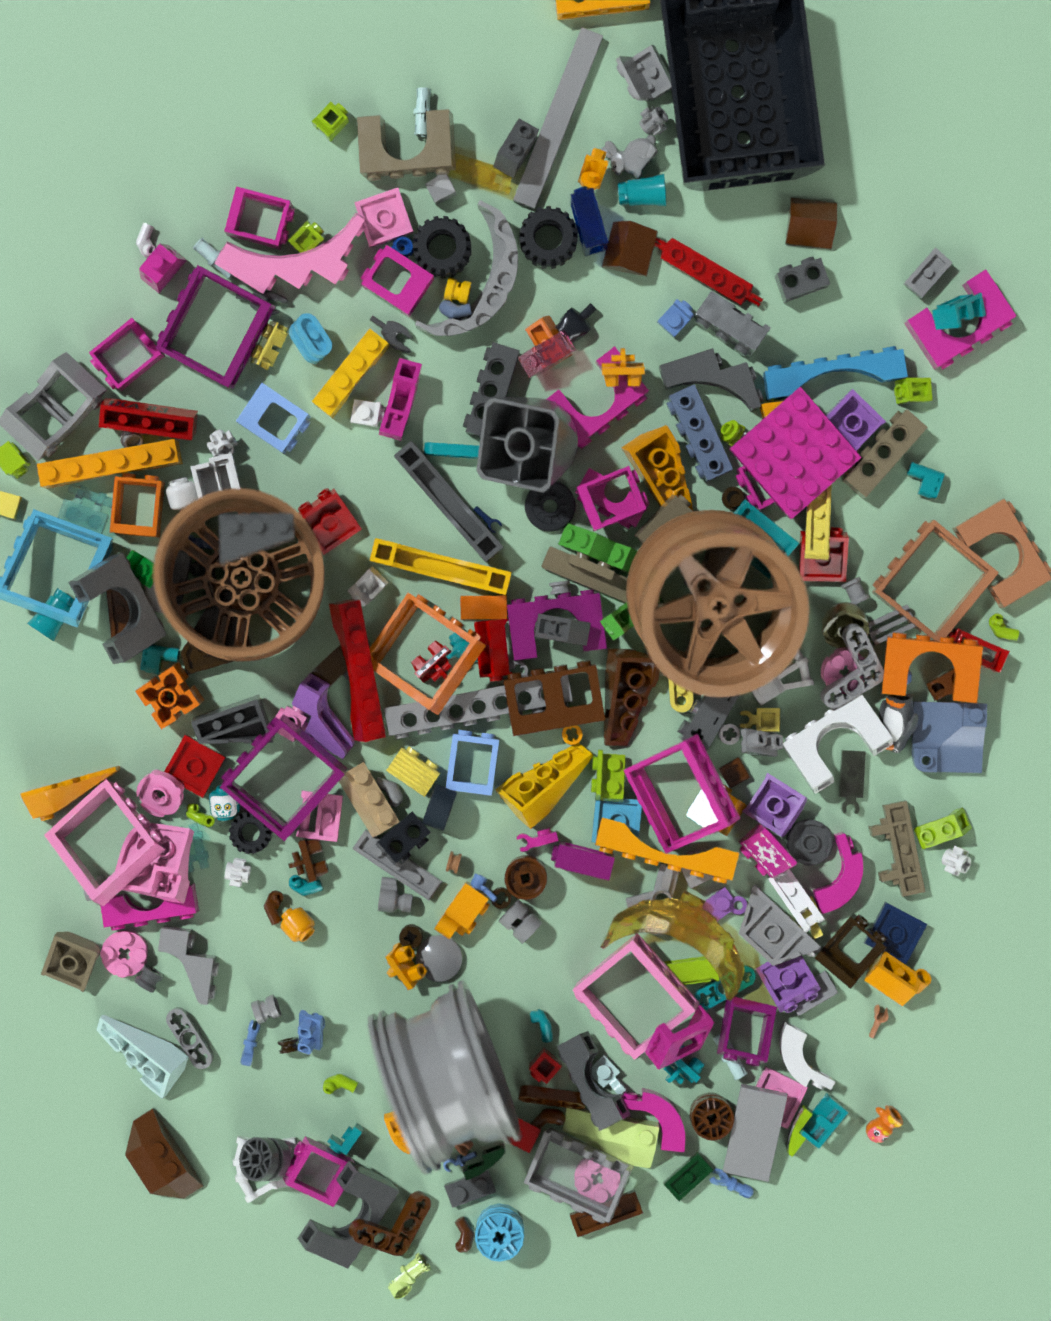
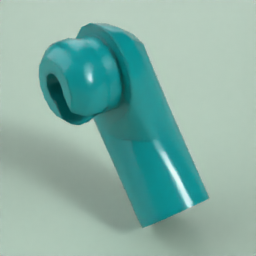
M293 875L289 878L290 888L301 896L323 891L320 879L309 883L298 875Z

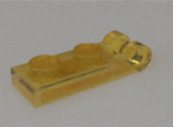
M455 153L456 170L449 171L448 177L504 195L510 194L511 180H514L515 177L512 178L497 170L492 164ZM496 176L503 177L501 184L495 183Z

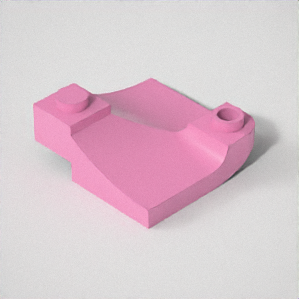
M150 823L148 827L151 831L155 830L161 836L160 842L166 850L122 890L184 904L190 884L188 880V863L194 831L190 828ZM135 827L128 833L123 843L115 871L146 844Z

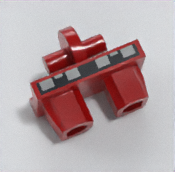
M435 640L427 648L433 655L427 662L421 655L411 661L416 671L414 674L423 683L427 682L430 678L436 682L441 676L446 679L448 676L446 672L452 667L449 664L451 659L446 657L452 651L446 645L443 646Z

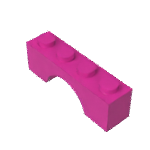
M195 883L189 884L184 904L164 901L157 908L145 909L135 905L127 894L114 896L104 906L100 905L104 927H111V930L124 929L125 924L134 923V927L148 925L149 920L155 919L157 923L171 921L170 917L180 916V920L194 917L193 913L199 911Z

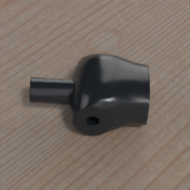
M591 303L582 312L571 307L560 318L555 328L572 345L592 329L587 319L597 309Z

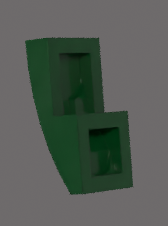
M505 1144L483 1150V1161L465 1166L463 1168L465 1180L472 1179L495 1165L506 1152Z

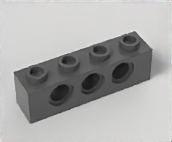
M494 342L491 348H486L483 360L487 361L484 370L480 369L476 381L480 383L478 392L473 391L470 405H473L471 414H466L463 427L466 428V434L481 438L483 420L478 418L477 412L479 409L484 408L485 403L489 399L507 397L520 350ZM498 363L504 367L502 374L494 375L491 372V367L494 364ZM487 386H494L497 389V394L494 397H487L484 394V389Z

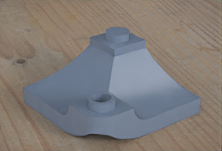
M913 702L914 713L918 715V726L912 734L911 742L912 762L915 768L922 772L982 773L984 736L987 727V704ZM924 756L929 757L930 761L927 765L922 763Z

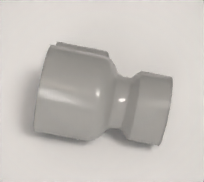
M382 877L378 911L393 913L400 909L402 912L410 913L413 894L404 893L399 895L396 878Z

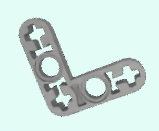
M857 624L847 625L842 632L843 640L857 669L829 684L822 690L821 700L829 708L840 707L878 685L883 680L884 670L866 632ZM853 631L857 632L856 637L860 642L859 644L851 638ZM863 649H868V657L864 660H859V652ZM872 669L875 670V677L873 678L870 677ZM861 675L864 677L863 680L866 681L865 683L860 678ZM851 680H857L858 685L856 689L852 691L847 690V684ZM840 687L845 692V695L841 693L842 691L839 689ZM832 692L835 694V699L833 701L830 700V694Z

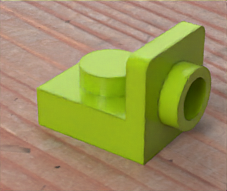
M905 378L895 381L894 394L896 404L933 401L931 378Z

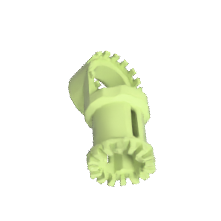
M417 1253L415 1259L406 1266L402 1265L400 1267L402 1274L395 1278L394 1281L392 1280V1284L389 1283L388 1289L395 1299H401L412 1290L411 1285L416 1282L415 1279L423 1272L431 1270L429 1263H426L427 1261L420 1253Z

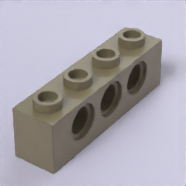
M908 409L902 413L898 410L889 420L892 425L887 430L882 428L874 437L877 442L871 448L867 445L859 454L861 460L843 473L846 477L842 481L862 499L870 494L928 428ZM895 429L903 432L904 438L902 441L894 439L893 431ZM879 447H885L888 450L889 454L886 459L878 456L877 450ZM864 464L872 466L873 474L871 476L863 474L862 467Z

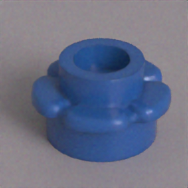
M399 237L393 241L391 248L406 258L413 255V243L409 238Z

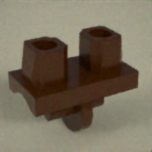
M307 838L300 840L298 844L303 859L300 858L298 851L293 852L294 862L289 863L288 866L289 868L296 867L298 875L305 873L303 865H305L309 882L316 881L318 877L329 872L326 860L314 863L312 854L323 851L321 841L316 839L307 841Z

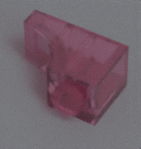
M560 331L519 356L518 360L528 377L531 378L542 374L575 352L576 349L566 332Z

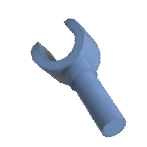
M475 874L471 885L484 892L495 902L498 898L488 887L484 886L487 878Z

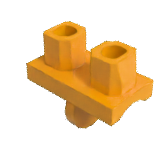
M593 148L591 156L586 154L578 179V183L584 189L590 191L600 189L609 162L604 160L606 151Z
M620 348V355H611V362L620 363H601L602 375H604L607 387L618 386V375H627L628 386H640L642 374H645L644 362H635V355H626L625 348Z
M397 943L393 946V950L385 957L390 966L387 975L389 977L397 976L407 990H411L426 975L427 969L421 963L414 964L412 959L415 957V952L410 945L403 947L401 943Z

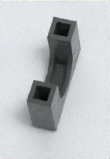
M123 553L108 557L68 582L79 603L91 601L109 589L119 592L127 601L129 620L126 627L102 644L113 664L128 661L166 636L163 623L157 618L152 609L151 601L145 596L141 582L135 577L130 568V562L124 557Z
M351 1161L347 1162L336 1179L345 1192L362 1199L361 1210L353 1221L364 1219L378 1224L399 1192L390 1179ZM310 1219L297 1238L306 1251L347 1269L357 1258L358 1253L363 1247L362 1244L355 1242L350 1236L349 1227L351 1223L341 1228H330ZM363 1228V1230H358V1231H357V1234H358L359 1232H363V1233H365L366 1235H368V1233L364 1230V1228Z

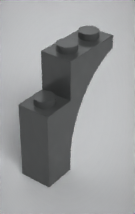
M713 348L659 366L665 390L688 384H705L721 388L733 394L746 405L749 411L759 409L761 407L760 402H763L762 393L759 388H755L753 380H756L753 367H749L748 363L744 362L720 370L719 367L722 366L719 353L714 352Z

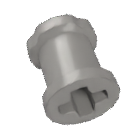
M860 576L841 585L842 589L846 590L851 600L850 603L855 605L870 598L868 594H865L861 586Z

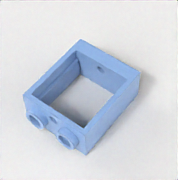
M458 730V734L453 733L446 782L447 789L492 796L499 739H495V734L481 733V737L472 736V731ZM458 741L493 745L487 784L453 780Z

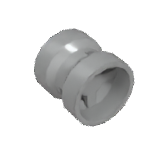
M274 994L267 996L265 1002L259 1000L251 1002L252 1011L258 1024L266 1022L269 1016L274 1019L281 1016L280 1007Z

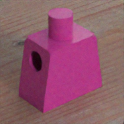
M160 243L139 268L140 277L160 294L187 260L170 245Z

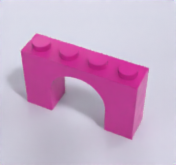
M986 269L962 285L968 295L973 294L974 296L982 293L986 316L978 317L977 327L971 335L953 337L942 329L936 330L933 316L928 308H925L904 323L934 370L938 367H941L942 370L954 363L952 358L959 353L962 357L974 350L973 344L979 341L982 345L993 337L991 334L993 331L999 328L1002 332L1013 324L1011 320L1016 317V314Z
M615 346L596 360V365L600 370L601 363H620L611 362V355H620ZM618 375V386L613 387L614 402L607 412L599 416H585L577 412L560 389L546 400L556 402L569 413L578 434L577 448L580 447L582 450L592 442L590 438L594 434H603L611 427L609 425L611 421L615 418L618 421L629 413L627 410L633 404L638 407L648 399L645 395L648 394L649 390L641 381L640 386H628L627 375Z

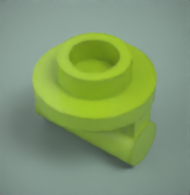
M735 420L728 421L721 427L720 438L732 447L740 440L746 427Z

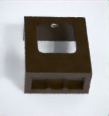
M854 913L815 957L818 962L850 989L889 945L886 941L887 937L879 930L874 931L868 926L869 922L860 914L856 916ZM854 926H857L876 943L860 963L854 962L839 949V943Z

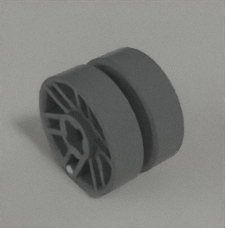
M253 1137L247 1140L241 1149L239 1156L240 1168L243 1175L251 1181L281 1180L291 1164L289 1147L280 1138Z

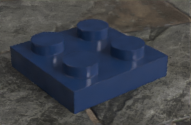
M884 902L871 928L874 931L879 930L887 937L886 941L889 945L884 951L906 965L927 924ZM866 936L863 943L873 948L876 943Z

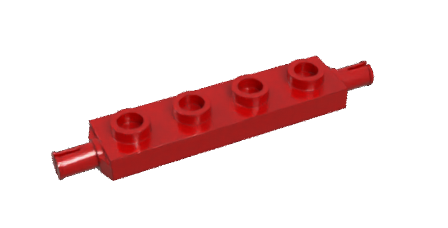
M658 237L656 238V241L661 243L659 245L655 242V247L662 250L661 259L740 305L747 300L758 307L761 303L753 298L762 302L763 298L752 293L753 284L674 238L668 242Z

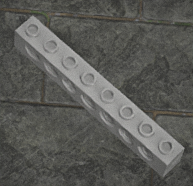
M564 675L561 677L564 703L568 707V702L573 700L568 675ZM540 680L515 685L514 689L519 714L523 715V710L532 709V713L545 711L546 703L541 697L543 686ZM505 686L452 695L440 712V718L437 722L428 720L427 712L429 710L418 702L384 708L389 736L395 735V739L409 737L408 732L418 731V735L431 733V728L439 726L442 731L455 728L454 723L463 722L464 726L477 724V719L486 718L487 722L500 720V715L509 713L508 707L499 709L495 705V700L498 696L506 697ZM523 691L529 692L532 697L531 702L527 705H522L518 701V695ZM476 700H481L485 703L486 709L483 713L478 714L474 712L472 705ZM454 704L460 705L463 709V714L459 718H454L450 714V708ZM413 713L417 717V723L414 726L405 724L404 717L406 714Z

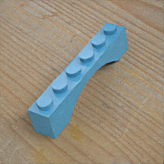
M896 346L883 348V352L874 353L873 350L859 352L860 356L851 357L850 354H842L836 356L837 360L828 361L827 357L814 359L812 364L805 365L804 361L791 363V367L782 368L781 365L769 366L768 371L763 373L767 401L785 399L809 380L831 372L847 371L860 373L872 377L880 383L905 379L908 375L904 350H897Z

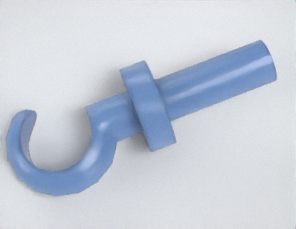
M474 1151L466 1156L458 1155L457 1160L450 1158L444 1162L443 1167L447 1172H450L451 1169L446 1166L447 1163L451 1162L454 1166L460 1165L462 1167L465 1166L466 1161L477 1157V1154Z

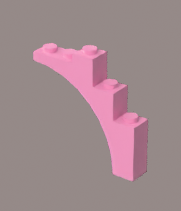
M355 213L347 225L333 238L316 248L298 254L264 255L244 250L227 241L217 256L215 264L262 294L266 289L270 291L277 280L274 278L275 274L300 289L302 284L306 286L313 276L310 273L311 270L336 285L338 280L341 282L344 280L349 271L346 268L348 263L341 257L343 255L347 257L353 248L351 241L355 235L359 237L366 227L363 224L365 219L358 213Z

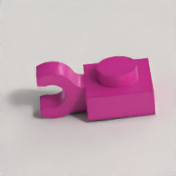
M551 828L537 831L538 835L530 837L525 833L517 835V840L524 838L528 842L525 847L520 848V851L525 852L533 847L559 841L556 830L551 831Z

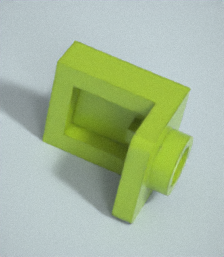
M307 220L288 241L301 253L315 248L320 242L322 243L325 240L322 235L325 231L315 221L311 224Z

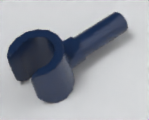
M478 506L474 508V511L487 523L489 531L496 533L491 529V523L495 521L502 527V523L498 519H492Z

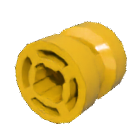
M449 277L444 300H458L460 304H467L472 282L463 281L461 283L456 278Z

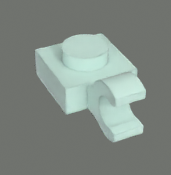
M604 1054L592 1065L593 1078L603 1088L609 1084L617 1094L621 1095L626 1091L624 1084L616 1077L620 1070Z

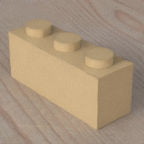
M364 762L345 773L339 783L372 838L400 822Z

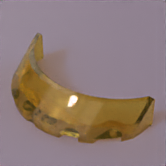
M647 899L619 912L612 919L600 948L605 949L620 938L645 932L661 933L678 938L697 949L711 963L721 980L726 999L729 1001L738 993L745 972L744 964L741 962L731 934L726 932L716 922L717 919L704 909L692 906L688 902L678 899Z

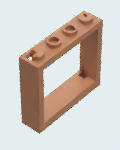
M933 519L929 523L927 521L922 523L917 530L919 535L915 540L910 539L902 548L904 553L899 559L895 557L887 566L890 569L885 576L880 575L872 586L875 588L872 593L892 610L900 613L898 615L906 618L909 624L912 623L915 626L914 628L920 633L930 636V640L940 641V637L948 636L999 572ZM931 532H934L983 573L935 632H932L914 616L912 617L907 610L905 611L901 608V605L883 592Z

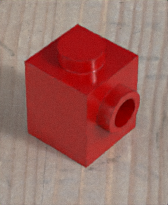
M545 1047L529 1064L530 1075L538 1082L542 1080L546 1085L562 1067V1062Z

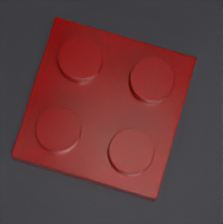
M184 735L164 772L171 774L178 781L182 782L184 788L204 798L226 756L204 744H199L192 737Z

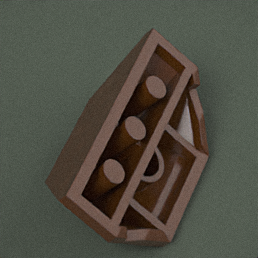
M154 1108L133 1121L125 1156L150 1194L184 1199L204 1186Z

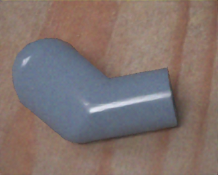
M445 300L439 305L440 312L449 319L472 315L470 303L458 306L449 300Z

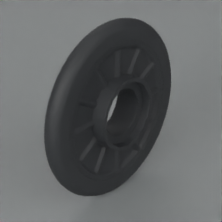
M556 481L544 492L530 490L525 500L527 518L540 530L549 532L560 530L570 523L575 514V498L570 489L560 482ZM550 499L556 502L557 508L554 512L548 513L544 510L543 504L546 500Z

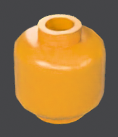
M289 908L281 916L283 920L280 928L293 942H304L315 932V921L303 908H296L294 910Z

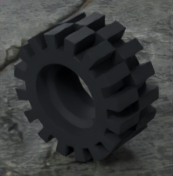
M248 811L238 815L232 821L229 828V839L232 841L233 847H236L239 852L255 854L267 847L271 841L273 831ZM246 824H254L258 827L260 834L257 840L250 842L243 838L242 829Z

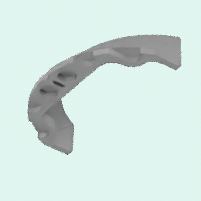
M481 200L478 202V209L485 218L492 237L493 263L484 289L470 305L472 315L447 319L439 323L427 325L416 321L415 327L435 336H451L465 333L487 322L504 305L507 295L512 291L518 269V251L512 229L500 210Z

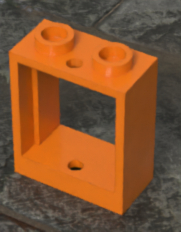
M122 473V477L115 476L110 532L114 534L160 538L165 482L159 481L158 476L145 475V479H137L136 474ZM124 485L156 488L153 527L120 524Z

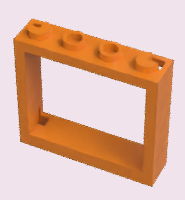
M407 593L370 647L373 671L428 710L439 715L486 645L479 641L481 636L471 629L468 632L461 629L464 624L452 617L450 620L445 618L446 612L436 605L433 609L427 605L429 601L420 594L414 597ZM417 608H420L470 643L432 699L381 664V661Z

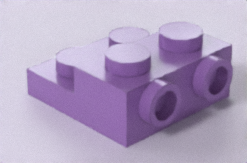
M802 956L775 966L766 962L756 968L780 1013L783 1011L786 1013L794 1011L798 1007L797 1003L804 999L806 1001L815 999L818 996V991L821 990Z

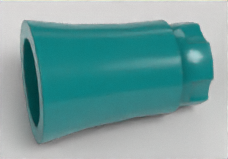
M660 174L648 178L618 182L619 204H629V206H667L665 175Z
M57 588L53 596L50 595L45 604L69 612L75 599ZM37 613L27 624L47 638L55 641L63 622Z

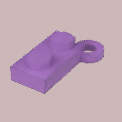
M723 887L689 911L687 915L702 933L730 912L737 915L744 913L747 902L741 896L732 897L727 889ZM736 901L742 902L741 909L737 910L734 908Z

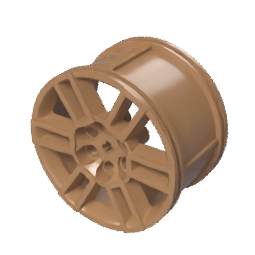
M226 489L198 498L183 508L173 518L164 531L157 547L153 579L161 609L167 620L182 637L196 648L216 658L236 662H249L274 656L289 648L305 634L314 621L321 605L324 590V566L320 546L312 529L294 508L279 498L261 491ZM236 511L238 514H251V512L259 514L293 513L294 535L297 537L298 543L270 554L264 550L241 558L235 563L230 562L222 566L220 564V539L205 525V521L217 515ZM192 532L197 533L214 549L215 553L209 556L191 542L188 536ZM180 550L185 551L206 568L205 575L174 584L173 570L178 552ZM306 554L308 558L307 563L279 570L278 563ZM255 555L262 556L264 558L263 565L260 567L252 566V557ZM222 568L225 571L224 578L221 580L213 579V570ZM245 573L248 581H243L242 585L238 584L239 581L235 580L236 576ZM310 575V594L304 609L298 607L278 590L279 583ZM268 577L272 581L268 589H261L258 586L261 578ZM199 589H205L206 595L182 605L177 604L176 597ZM224 590H229L233 594L231 601L227 603L220 600V594ZM246 595H253L256 598V603L252 607H246L243 605V598ZM271 603H276L296 620V623L289 627L269 608ZM216 605L220 608L214 637L212 640H209L199 634L187 622L186 616ZM259 614L280 636L267 643L247 647L246 642L251 615ZM235 616L238 618L234 646L228 647L224 644L230 618Z

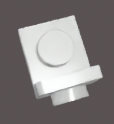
M354 399L350 422L379 427V422L383 420L385 409L382 408L381 402L374 403Z

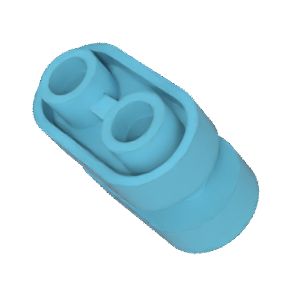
M309 313L302 314L290 326V338L307 362L312 364L319 363L330 353L332 342L314 315Z

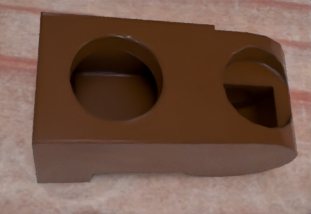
M954 668L926 684L934 701L953 693Z

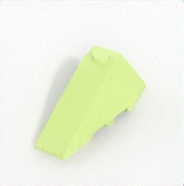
M566 1108V1121L563 1125V1131L633 1166L651 1168L659 1132L658 1122L627 1117L599 1131L598 1127L591 1120L589 1110Z

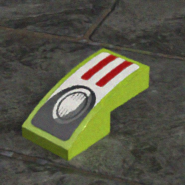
M802 1105L798 1110L788 1133L786 1150L791 1157L794 1156L806 1140L800 1134V1131L813 1115L811 1110L805 1105Z

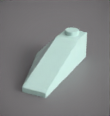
M106 1015L100 1017L97 1026L98 1033L114 1051H121L128 1067L131 1069L134 1066L142 1075L140 1080L144 1085L163 1099L185 1070L188 1060L185 1052L168 1041Z

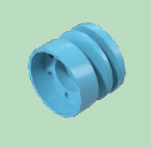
M498 1203L488 1206L477 1219L475 1241L478 1250L486 1258L498 1262L510 1260L517 1255L523 1246L524 1223L521 1215L515 1208L507 1204ZM497 1231H499L500 1234H504L503 1239H500L499 1236H496Z

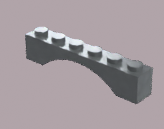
M412 441L394 455V458L485 563L503 549L499 541L456 494Z

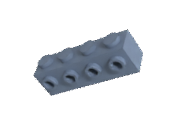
M695 384L668 397L669 402L666 403L671 416L675 415L679 422L676 424V428L680 436H685L688 445H685L690 458L695 457L698 466H695L699 478H704L705 482H708L732 471V465Z

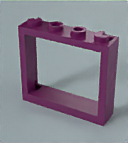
M197 265L196 269L194 268L188 276L187 280L189 283L186 289H182L177 297L179 303L176 309L169 313L166 320L168 324L165 330L159 333V339L156 342L158 344L155 349L216 382L234 389L276 306L208 269ZM206 277L260 306L224 376L171 348Z
M282 714L279 719L274 717L266 727L268 731L264 736L259 734L251 743L253 748L249 753L244 751L238 757L236 762L239 764L234 769L229 768L221 778L224 781L220 788L285 841L341 780L347 771V767L287 716ZM281 728H284L333 770L286 823L281 821L234 781Z

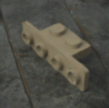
M549 547L542 563L543 569L620 601L627 602V578L610 570L611 565L599 561L598 564L590 562V556L580 552L574 555L554 547Z

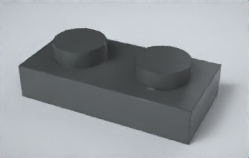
M489 1169L467 1181L463 1177L444 1185L452 1208L496 1192Z

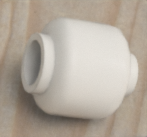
M186 477L170 481V485L166 488L168 502L173 510L181 511L191 502L198 499L194 482L188 481Z

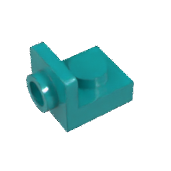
M358 1123L353 1128L349 1126L341 1137L344 1139V1142L332 1134L327 1141L331 1144L330 1148L338 1154L344 1153L347 1155L363 1132L364 1127Z

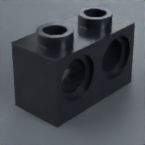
M412 811L377 841L376 845L393 865L398 861L402 865L412 856L409 852L415 846L420 849L429 841L427 836L431 832ZM409 827H416L419 830V837H409L407 829ZM392 842L400 843L402 852L398 854L393 853L390 850V844Z

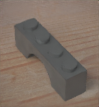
M589 1031L578 1034L557 1046L559 1057L567 1065L570 1071V1079L577 1085L581 1101L588 1107L591 1113V1120L598 1127L599 1131L631 1116L620 1094L604 1092L593 1079L592 1063L599 1051Z

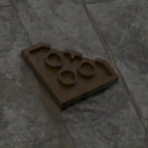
M229 590L220 594V600L225 603L231 601L233 597L232 592ZM216 605L206 608L194 628L199 634L209 640H212L214 637L220 608ZM235 616L230 618L224 644L228 647L234 646L238 618ZM248 632L246 646L253 647ZM188 641L181 651L187 675L235 662L211 656Z

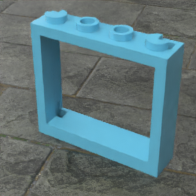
M33 509L31 516H28L27 520L23 523L24 531L22 535L17 536L13 548L15 551L12 557L8 556L4 565L6 570L3 577L0 576V599L78 628L89 601L79 603L78 599L75 598L70 611L67 612L12 592L10 589L39 526L97 547L89 569L110 556L114 547L113 539Z

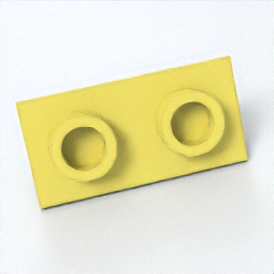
M275 321L267 323L261 335L263 338L260 344L255 346L251 357H253L251 363L259 365L262 362L260 367L266 370L273 367L279 352L272 349L273 345L281 348L288 335L286 333L288 328L283 325H279L277 328L279 323Z

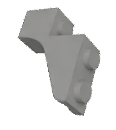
M163 926L160 932L158 951L172 954L182 962L197 1001L200 1004L208 1005L211 999L215 998L216 985H213V978L218 976L219 962H216V956L189 952V949L193 950L195 936L191 935L192 929Z

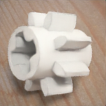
M223 430L213 432L210 435L211 442L206 443L214 457L234 453L233 446L238 445L230 430L227 432Z
M954 846L953 850L947 849L942 857V864L946 866L944 871L959 876L960 872L966 873L971 866V858L967 856L969 851Z
M235 858L233 863L227 862L224 879L230 880V886L241 887L242 882L248 883L251 866L245 865L246 859Z

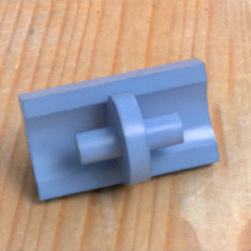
M301 1010L298 1027L299 1052L311 1054L313 1049L321 1050L323 1046V1029L325 1028L323 1016L318 1013L310 1015L305 1010Z

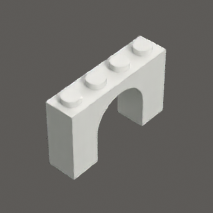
M860 694L837 709H829L825 712L823 718L818 721L813 720L809 722L803 731L798 734L796 732L790 734L785 739L786 742L783 743L784 750L814 794H817L835 782L833 775L818 754L819 743L826 733L837 728L850 729L861 737L873 756L893 745V738L866 699Z

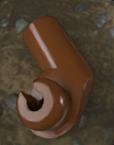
M276 890L269 893L264 903V910L271 925L282 921L278 908L284 896L282 892Z

